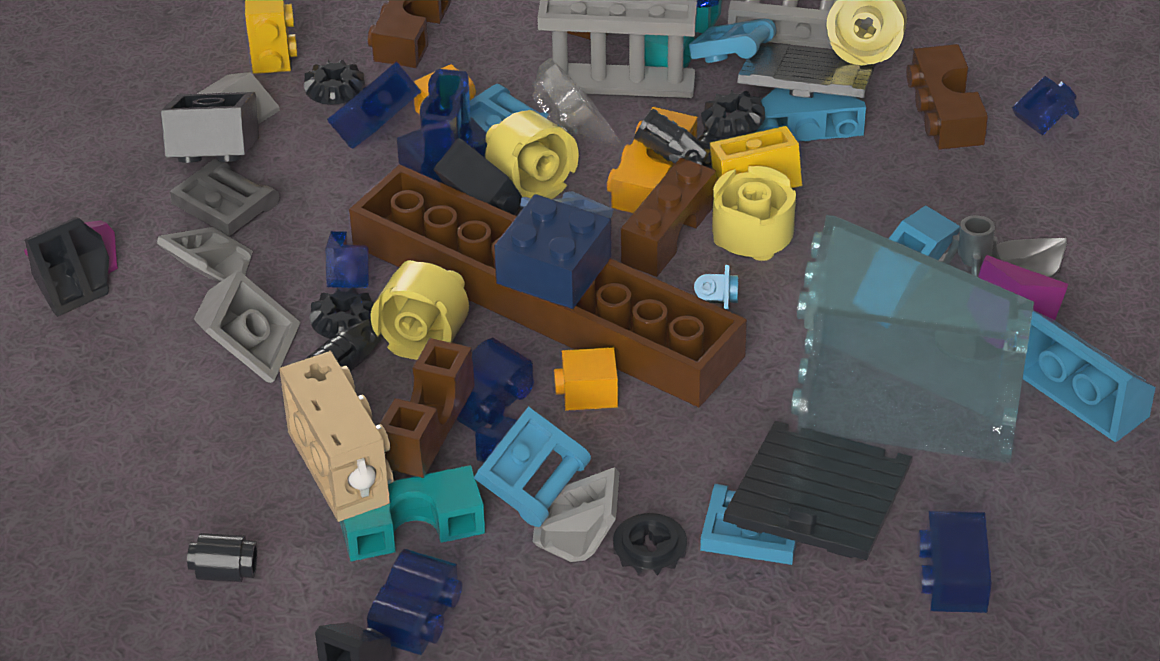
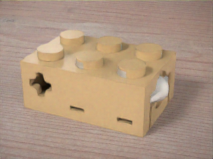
M329 351L279 368L288 433L337 521L340 522L390 504L388 484L393 483V474L385 458V452L390 450L389 439L384 427L381 424L375 426L373 423L372 412L366 397L363 394L357 396L354 381L348 367H340L332 352Z

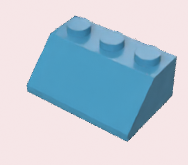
M1030 308L1023 312L1015 366L1016 375L1115 443L1150 417L1155 386L1055 320Z

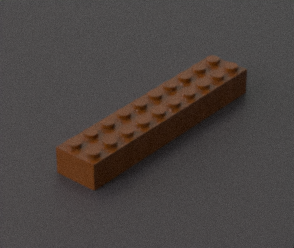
M400 164L349 209L354 247L399 268L404 262L411 260L434 264L447 271H455L462 276L465 282L464 290L469 301L574 350L614 347L617 370L698 408L745 357L747 319L611 258L574 309L496 284L495 244L517 216Z

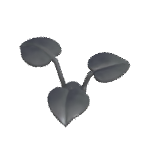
M968 216L961 221L960 234L953 236L952 245L946 255L944 253L920 286L930 283L933 273L943 274L957 250L962 262L972 267L970 298L980 272V266H982L986 255L1053 278L1060 270L1067 238L1022 239L997 244L998 238L994 236L995 225L992 220L984 216ZM875 236L873 246L875 258L888 239ZM970 310L969 318H948L937 329V342L940 347L947 353L961 359H975L981 362L991 361L1000 357L1007 348L998 346L986 338Z

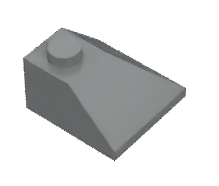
M239 270L207 291L194 317L196 323L207 334L262 379L270 383L275 381L280 370L279 368L301 323Z

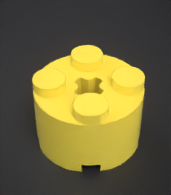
M835 0L827 18V33L833 50L843 60L854 65L862 66L887 60L896 52L901 44L907 24L906 7L902 0ZM872 18L874 20L873 26H869L866 30L860 27L861 19Z
M528 110L514 113L505 118L500 124H494L487 131L485 158L511 179L522 197L531 199L534 194L553 199L566 188L567 184L563 182L569 172L575 173L579 151L575 139L563 128L535 111Z
M749 166L748 172L736 174V169L723 174L717 180L713 189L712 232L715 244L734 254L752 257L759 261L769 260L774 256V253L784 249L791 242L794 235L796 192L790 187V180L787 176L775 169L763 166Z
M411 260L404 262L393 274L372 307L371 325L377 337L381 333L389 342L387 348L395 355L414 360L418 359L430 338L452 343L469 311V301L464 290L465 282L462 276L455 271H447L430 263Z

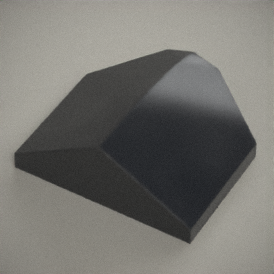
M72 218L25 239L32 276L57 317L108 294V252L101 235L85 224L80 218Z

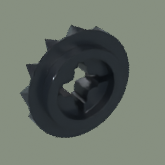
M328 60L326 65H313L312 71L305 73L303 85L306 95L313 101L321 104L336 105L349 102L358 97L364 90L365 80L364 73L358 70L357 64L346 65L344 60L338 63H331Z
M731 90L729 95L716 94L714 101L705 102L704 111L701 113L702 124L710 134L721 138H733L751 134L764 122L765 108L762 106L760 97H751L748 91L735 94Z
M336 287L333 294L321 293L319 301L311 303V313L309 315L311 326L318 334L330 339L336 333L344 331L363 320L369 319L371 322V310L374 302L371 301L369 293L358 294L355 287H352L347 292H341ZM335 308L340 309L342 311L336 313ZM350 309L351 314H349V313L346 314V313L343 312V311H347V310Z
M643 513L632 516L617 527L613 536V552L619 556L622 567L633 566L638 575L645 569L653 570L657 576L664 567L675 569L678 560L686 555L687 537L684 529L678 522L662 514ZM646 535H648L649 541H652L653 545L656 546L654 552L648 551L647 547L643 546Z

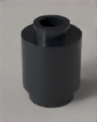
M200 533L197 542L189 543L187 553L188 570H195L197 580L242 582L243 577L254 578L257 567V541L246 540L245 535Z

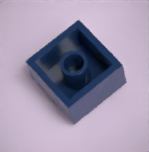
M534 194L495 244L496 284L574 309L611 258V218Z

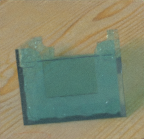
M826 215L823 232H814L811 258L816 259V262L808 261L806 266L804 288H809V292H800L797 308V318L805 319L804 328L808 329L805 354H810L809 359L801 358L798 384H803V388H795L792 397L791 414L798 415L797 431L800 432L801 428H806L845 439L1010 463L1034 301L837 216Z

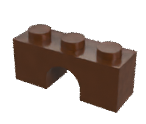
M389 0L388 3L385 2L382 5L380 17L376 25L372 24L368 32V46L372 47L373 61L417 68L428 47L427 22L440 24L451 4V0Z
M959 44L914 48L912 64L907 65L906 68L909 88L915 87L916 90L915 101L918 112L924 111L925 113L924 124L927 136L934 137L938 150L985 144L988 115L978 92L965 93L968 66Z
M680 158L621 227V263L657 277L677 253V240L682 225L697 229L713 209V189L716 183V170Z
M432 338L428 340L413 366L414 386L410 402L394 398L380 422L387 433L390 443V450L385 452V458L391 470L424 478L475 387L471 347Z

